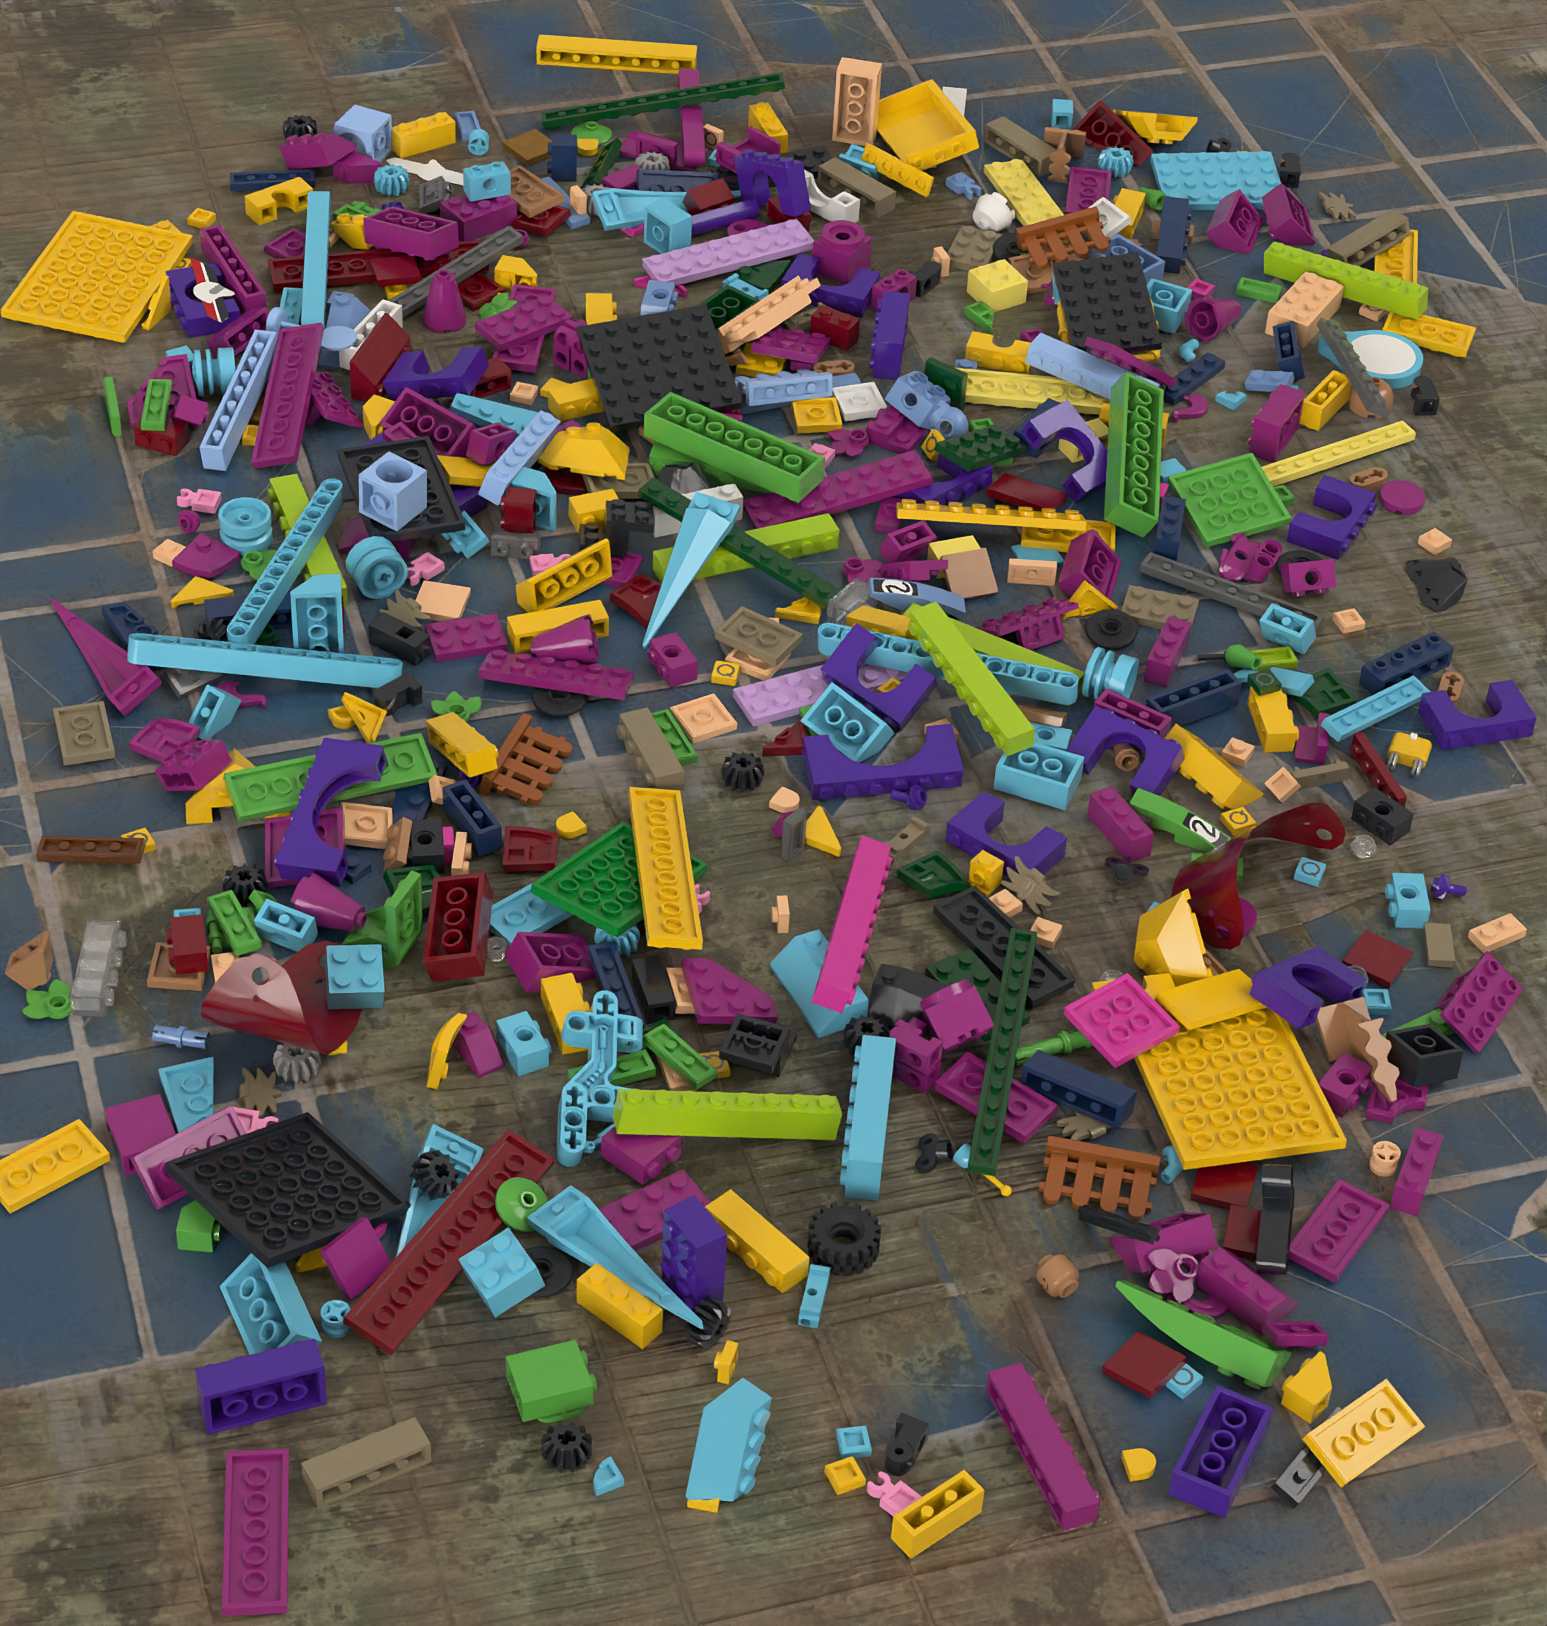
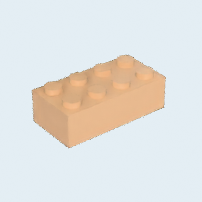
M841 58L836 74L832 141L865 146L866 143L873 145L877 135L882 63Z
M1305 272L1268 312L1265 333L1274 336L1272 326L1294 321L1300 347L1304 348L1318 333L1319 328L1316 324L1319 319L1329 320L1341 307L1344 285L1334 280L1317 276L1315 273Z

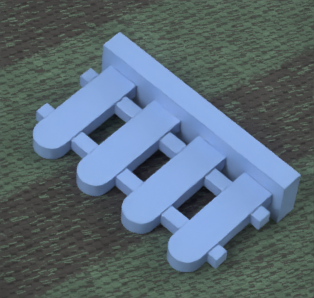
M798 369L797 373L794 374L780 371L776 373V376L757 374L756 378L752 379L745 376L735 378L736 387H739L741 392L746 394V404L748 406L832 396V374L830 372L817 373L809 369Z

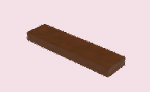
M42 836L36 857L37 861L140 864L146 843L144 838Z

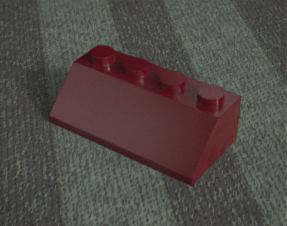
M387 313L383 314L349 362L351 399L367 402L373 395L384 397L386 390L382 382L403 352H413V348L410 346V336Z

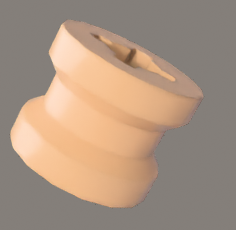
M1389 1141L1376 1143L1373 1146L1372 1157L1369 1163L1372 1172L1382 1177L1394 1175L1397 1171L1401 1155L1399 1147Z

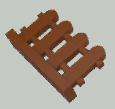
M1097 206L1016 228V241L1019 249L1028 251L1031 257L1029 258L1030 266L1035 265L1039 270L1046 269L1049 260L1055 259L1057 263L1067 262L1068 255L1074 253L1077 258L1084 259L1088 256V249L1095 248L1097 252L1105 253L1108 251V244L1111 243V238L1109 236L1105 237L1101 230L1103 229L1102 221L1099 222ZM1087 233L1091 241L1085 242L1082 237L1083 234ZM1067 239L1071 247L1065 248L1061 240ZM1048 245L1051 252L1045 254L1041 246Z
M523 713L498 751L499 757L496 759L498 769L483 774L479 793L489 796L494 788L497 789L496 793L500 795L506 793L520 799V803L523 805L527 803L532 805L540 804L543 793L536 788L548 789L551 787L553 777L546 772L559 773L561 771L563 762L557 758V755L563 758L569 757L572 753V745L566 742V738L563 736L557 738L543 732V728L539 726L536 728L531 727L533 716ZM535 745L539 748L549 751L550 753L548 754L546 752H543L539 749L534 748L533 746ZM523 761L528 762V763H530V764H533V765H535V766H537V767H540V769H537V768H534V767H532V766H530V765H527V764L523 763ZM513 777H516V778L521 779V780H523V781H525V782H528V783H530V785H527V784H524V783H522V782H520V781H517V780L513 779Z
M1049 1136L1043 1167H1048L1046 1182L1040 1181L1038 1191L1044 1192L1043 1200L1049 1205L1057 1204L1062 1195L1072 1197L1071 1205L1076 1210L1079 1207L1083 1208L1084 1204L1088 1205L1089 1201L1100 1203L1099 1209L1113 1214L1116 1212L1117 1206L1128 1208V1217L1132 1220L1140 1221L1144 1218L1145 1211L1151 1212L1152 1202H1147L1149 1187L1155 1188L1161 1156ZM1065 1171L1076 1173L1074 1188L1063 1186ZM1093 1176L1104 1178L1102 1193L1091 1191ZM1121 1181L1132 1183L1130 1198L1119 1196Z

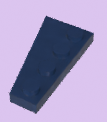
M432 760L437 776L444 777L447 772V763ZM429 782L395 789L393 824L403 817L409 820H425L433 804Z

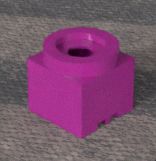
M838 220L826 224L822 229V235L813 241L812 256L820 258L819 274L843 284L851 282L860 268L867 269L870 267L872 237L865 235L864 229L851 221Z
M969 979L945 987L919 1002L924 1012L923 1018L932 1036L943 1041L942 1055L957 1049L961 1044L965 1045L972 1039L975 1040L990 1033L994 1027L976 987H972Z

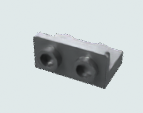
M443 176L420 184L419 208L423 214L435 212L440 208V202L451 198L453 194L451 184L446 182Z
M494 531V535L491 536V556L529 559V556L539 555L541 535Z
M166 667L161 681L163 685L169 683L178 699L206 687V685L221 680L223 675L220 672Z

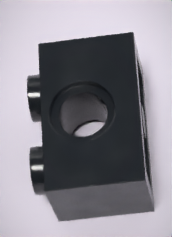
M1374 787L1355 800L1351 820L1391 846L1410 832L1414 813Z
M442 819L411 820L412 826L408 846L411 849H408L407 865H413V867L433 865L438 874H445Z

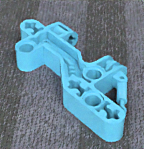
M607 990L599 991L594 995L590 1012L572 1011L568 1013L561 1033V1038L567 1045L588 1048V1063L563 1087L558 1105L556 1156L559 1163L566 1167L578 1165L583 1152H594L595 1147L601 1143V1137L615 1126L613 1123L597 1135L598 1138L596 1140L586 1141L587 1120L614 1122L612 1115L618 1089H632L610 1084L616 1067L617 1052L633 1053L642 1048L643 1021L635 1016L618 1014L617 997ZM570 1142H573L572 1149L570 1148V1144H568Z

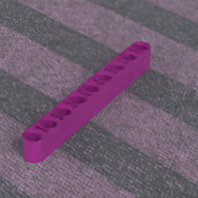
M678 69V89L700 86L699 69ZM700 103L696 106H680L684 166H705L702 105Z

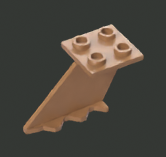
M1045 127L1044 142L1057 150L1050 153V160L1054 163L1049 165V171L1053 175L1048 176V181L1068 184L1069 179L1064 175L1069 174L1070 167L1066 163L1070 162L1071 157H1084L1086 132L1060 129L1058 127Z
M1364 997L1320 1008L1316 1021L1328 1062L1336 1061L1344 1052L1372 1066L1370 1078L1389 1102L1397 1100L1395 1081L1399 1075V1070L1396 1066L1389 1063L1387 1059L1392 1046L1390 1041L1382 1037L1379 1032V1028L1384 1020L1383 1017L1375 1020L1370 1019Z

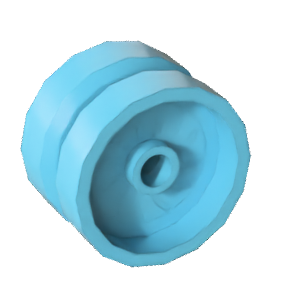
M248 497L236 498L226 502L219 509L218 519L221 543L240 552L241 556H244L249 551L262 552L267 550L272 544L271 510L262 500Z
M373 536L363 539L351 549L346 559V570L363 595L372 599H381L395 593L396 589H399L404 584L408 575L406 563L392 543L384 537Z

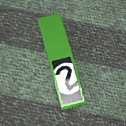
M1138 788L1129 803V806L1136 814L1152 818V827L1175 834L1174 842L1208 852L1231 839L1210 822L1190 810Z

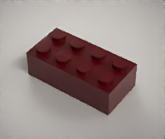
M485 872L433 878L423 959L432 982L485 975L493 890Z

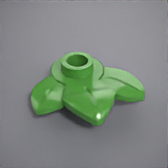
M508 293L498 294L492 299L491 303H485L480 308L479 314L481 319L483 320L509 310L515 306L517 301H509Z
M277 551L246 552L241 560V566L244 570L249 571L250 576L254 580L258 581Z
M455 691L451 692L445 701H432L434 713L442 716L454 712L461 719H464L465 722L469 720V716L476 714L481 709L480 697H472L465 701Z
M58 979L51 983L48 992L27 990L26 997L29 1006L25 1007L22 1012L26 1016L35 1019L45 1017L53 1019L65 1018L73 1010L72 1002L69 999L71 990Z

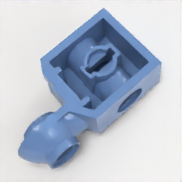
M649 280L641 304L640 316L674 310L678 302V292H675V283Z
M915 370L899 377L885 397L887 402L916 425L930 430H938L945 440L968 432V420L961 410L949 406L951 402L950 397L945 394L944 389L938 385H933L928 381V377L920 371ZM947 421H948V422L951 424V426H952V430H951V431L948 430V428H947V426H946V422H947Z

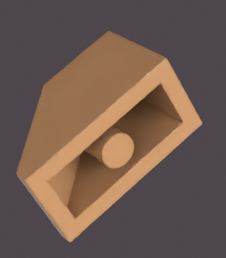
M45 930L10 955L4 974L27 990H33L39 985L43 986L51 976L50 969L53 962L50 933Z

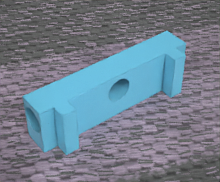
M736 273L722 281V288L729 285L760 301L769 295L767 289L760 290L740 280L739 275Z
M810 1265L804 1297L800 1307L798 1325L818 1329L831 1267Z

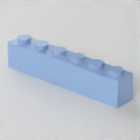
M1040 333L1028 348L1025 363L1109 400L1111 387L1125 372L1157 387L1160 386V384L1043 333Z
M541 410L486 473L478 495L499 506L501 497L506 496L508 487H511V482L523 467L530 469L555 437L561 421L550 413Z

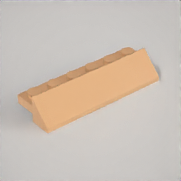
M798 275L721 326L718 330V338L724 354L732 352L743 343L761 337L810 304L811 300L808 294L821 286L818 279L815 278L808 281V278L801 280Z

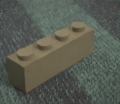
M1004 116L985 124V143L1012 160H1023L1031 172L1039 177L1050 173L1049 165L1054 163L1050 160V153L1057 151L1055 148Z
M835 157L818 166L817 184L836 195L845 191L860 199V209L874 217L879 218L895 209L896 191Z
M1391 209L1327 247L1328 255L1331 259L1360 266L1411 235L1408 217Z
M648 707L619 714V725L616 726L617 735L620 740L623 739L628 755H632L637 771H641L646 787L684 790V770Z
M415 1417L406 1421H400L389 1428L370 1433L364 1438L349 1444H342L332 1451L322 1455H315L302 1462L303 1483L316 1507L321 1508L431 1463V1443Z

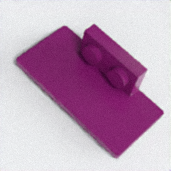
M636 130L631 131L619 150L621 155L629 158H638L639 154H646V152L653 153L655 151L657 154L663 153V156L668 157L670 167L682 171L694 172L698 167L684 166L682 142ZM705 148V156H706L707 153H708V149H707V148Z
M324 371L321 373L316 372L305 424L314 426L316 420L322 414L325 419L360 429L363 426L358 417L359 415L350 406L349 400L344 397L341 388L334 382L333 376Z
M1055 597L1042 600L1043 604L1022 607L1023 611L1018 613L1015 611L1004 613L1002 615L1003 618L998 620H984L981 626L975 628L994 636H1002L1015 631L1018 645L1033 650L1065 638L1060 615L1078 609L1079 605L1078 603L1069 602V599L1056 600Z
M1487 951L1472 969L1454 980L1434 1010L1440 1008L1442 1010L1441 1018L1474 1053H1478L1487 1043L1523 991V988Z

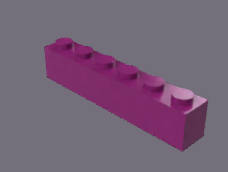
M219 224L201 228V251L209 263L217 262L222 272L223 285L226 289L235 293L232 297L242 314L251 309L265 306L267 308L266 292L222 226Z
M1021 1362L988 1372L986 1392L1062 1531L1096 1521L1098 1508L1101 1505L1100 1496L1095 1488L1092 1489L1087 1481L1085 1468L1082 1465H1078L1074 1457L1072 1445L1069 1441L1066 1442L1064 1440L1059 1422L1050 1415L1045 1397L1039 1395L1036 1390L1032 1374L1026 1372Z

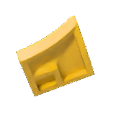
M456 1014L437 1033L431 1048L427 1088L438 1089L440 1078L446 1079L448 1063L445 1061L456 1035L466 1021V1014Z

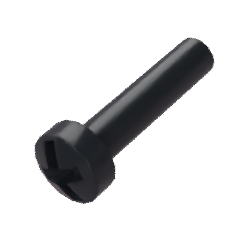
M1224 651V654L1197 655V660L1224 659V662H1226V651Z

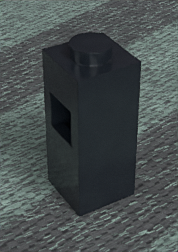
M385 612L368 624L369 644L414 666H417L431 654L430 634Z
M659 955L633 959L632 981L648 1024L655 1023L663 1018H666L668 1021L674 1020L675 999Z

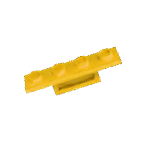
M866 143L861 161L876 166L878 172L899 182L903 186L925 197L929 196L934 177L874 145Z

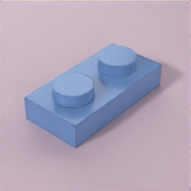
M1251 370L1244 384L1245 389L1248 391L1272 392L1280 384L1291 387L1295 379L1293 372Z

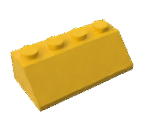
M606 538L594 543L515 585L517 603L528 613L552 609L612 577L609 540Z
M1175 724L1166 735L1165 739H1173L1183 747L1185 759L1178 771L1189 780L1191 778L1197 781L1195 786L1204 794L1211 793L1214 796L1211 800L1223 809L1225 806L1232 810L1240 808L1264 795L1263 792L1198 736L1178 724Z

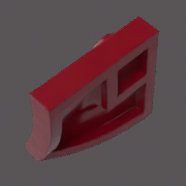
M639 574L610 592V601L629 612L643 627L648 628L662 584Z
M505 826L503 871L553 870L556 868L557 852L560 843L559 834L531 827Z

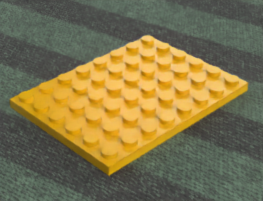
M72 211L1 308V317L125 343L148 310L153 293L158 292L160 287L159 276L162 274L166 275L165 271L176 269L193 244V235Z
M1268 1007L1192 1030H1188L1171 1013L1163 1009L1180 1026L1178 1034L1134 1058L1184 1170L1346 1148L1347 1139L1287 1020Z

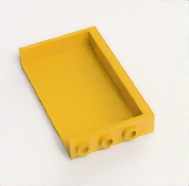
M933 79L879 100L877 132L898 159L921 171L979 148L975 129Z

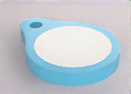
M1382 330L1344 332L1347 335L1348 341L1353 345L1354 351L1360 356V361L1366 366L1368 374L1371 377H1378L1391 386V389H1399L1411 385L1414 378L1420 376L1423 354L1419 347L1406 337ZM1321 334L1318 342V352L1337 365L1345 374Z

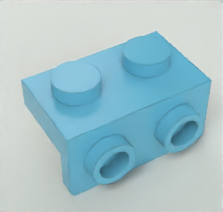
M851 144L845 155L842 153L839 155L838 158L875 180H878L882 174L877 171L876 166L861 161L864 152L863 147Z
M464 510L462 516L465 520V530L443 533L442 536L446 541L451 539L452 541L449 544L457 554L462 552L468 559L490 541Z

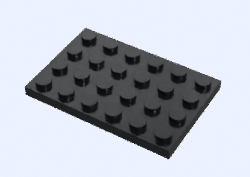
M1138 252L1052 263L1071 346L1093 355L1090 353L1092 349L1084 345L1087 337L1113 344L1128 353L1160 350L1162 348Z
M429 436L337 449V457L358 510L359 474L387 452H391L427 470V508L398 531L360 513L369 538L373 536L384 537L392 542L465 530V520Z

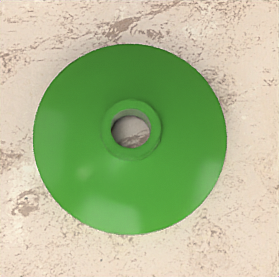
M590 121L576 125L572 129L571 135H577V139H598V146L611 140L612 131L604 124Z
M516 1177L505 1181L498 1188L495 1196L498 1215L507 1226L516 1231L524 1233L536 1231L529 1226L527 1217L548 1202L545 1193L536 1183L526 1178Z

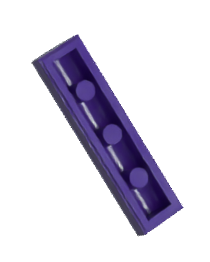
M753 198L692 216L691 237L727 227L735 221L758 218L759 206L756 199Z

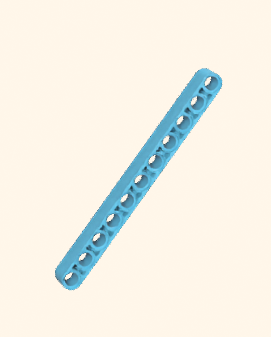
M308 191L301 326L322 323L324 329L330 229V191Z
M331 478L321 483L228 625V642L254 644L342 508L343 485L340 480Z
M835 623L820 625L818 628L819 652L831 656L853 627ZM869 631L876 636L878 645L864 663L909 672L917 664L936 678L946 680L940 667L937 668L934 665L930 654L922 649L920 641ZM976 653L1009 694L1062 705H1070L1077 700L1078 677L1074 673Z
M144 633L129 635L127 661L139 665L379 688L402 676L403 667L402 661L393 658Z

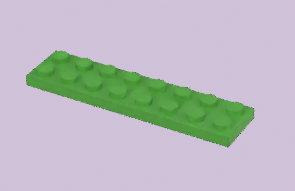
M418 733L369 743L383 745L388 762L380 782L369 781L350 786L338 793L329 803L429 782L428 780L431 777L437 776V772L422 734ZM315 755L224 773L223 780L238 822L296 809L299 803V793L302 788H305L309 768L313 767Z

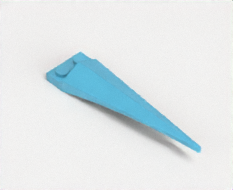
M610 188L593 191L591 195L605 231L619 228L625 230L644 224V206L661 198L667 199L685 212H688L683 204L687 192H655ZM740 190L731 191L735 199L741 198Z
M697 491L695 492L689 507L686 508L642 644L643 650L648 647L650 640L653 639L697 573L731 531L740 512L739 505Z
M433 1124L427 1133L418 1158L421 1154L429 1151L433 1152L434 1150H440L442 1155L449 1154V1161L457 1163L454 1170L460 1173V1176L456 1179L457 1183L460 1184L479 1163L484 1149ZM413 1179L408 1200L411 1203V1207L408 1208L404 1217L396 1257L449 1196L444 1199L438 1198L431 1201L428 1195L420 1197L419 1187L412 1188L415 1183Z
M573 1186L567 1187L527 1217L529 1226L547 1238L548 1243L590 1267L596 1263L600 1264L652 1302L696 1327L704 1329L702 1320L639 1257L589 1197Z

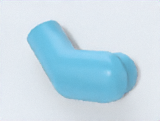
M1191 339L1179 348V355L1181 358H1184L1186 363L1196 358L1193 351L1199 347L1198 341Z
M1173 1145L1166 1146L1162 1150V1155H1166L1164 1160L1168 1161L1169 1165L1161 1172L1160 1177L1167 1184H1170L1184 1170Z

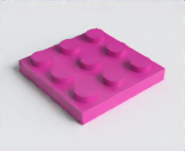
M1128 973L1066 1006L1063 1013L1114 1068L1178 1034L1180 1028Z

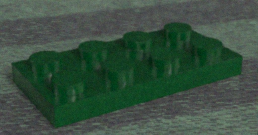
M990 425L937 442L935 451L970 472L1025 454L1027 445L1022 443L1018 437L1003 431L1000 426Z
M970 948L926 966L925 975L928 978L947 986L969 979L972 987H976L981 999L987 1003L986 1010L994 1024L1001 982ZM1025 1009L1022 1026L1030 1022V1015ZM992 1031L980 1038L984 1042L991 1040Z

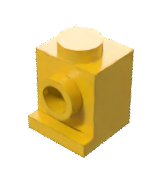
M982 850L970 862L968 881L971 887L976 886L988 897L1001 885L1004 861Z

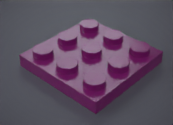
M777 325L752 343L751 352L817 364L830 347L831 338L825 337L822 333L807 334L801 329L785 330L782 329V326Z
M343 808L323 810L318 822L317 835L326 844L344 850L345 853V814ZM291 815L265 819V876L268 880V888L296 885L300 882L282 879L274 864L275 855L278 851L280 852L283 845L284 832L290 827Z

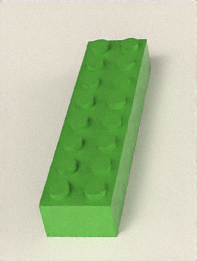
M1125 372L1111 387L1104 520L1140 537H1144L1159 522L1164 390Z
M672 392L668 393L644 414L645 437L799 503L824 480L825 457Z

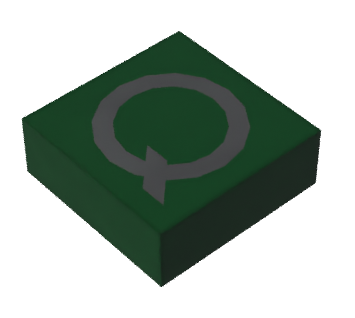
M1270 669L1248 674L1247 682L1259 696L1281 690V682Z

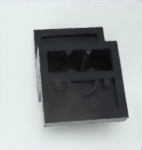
M621 499L606 500L603 526H599L596 523L579 524V551L607 538L610 544L611 556L627 557L630 531L654 532L653 505L644 501L630 503Z
M738 1013L719 1051V1059L779 1077L797 1040V1032L790 1030L789 1027Z

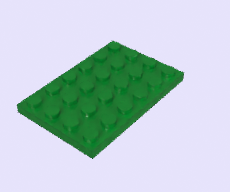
M624 821L532 883L530 893L606 931L610 935L620 936L644 918L632 825ZM690 855L693 879L696 881L707 873L708 864Z

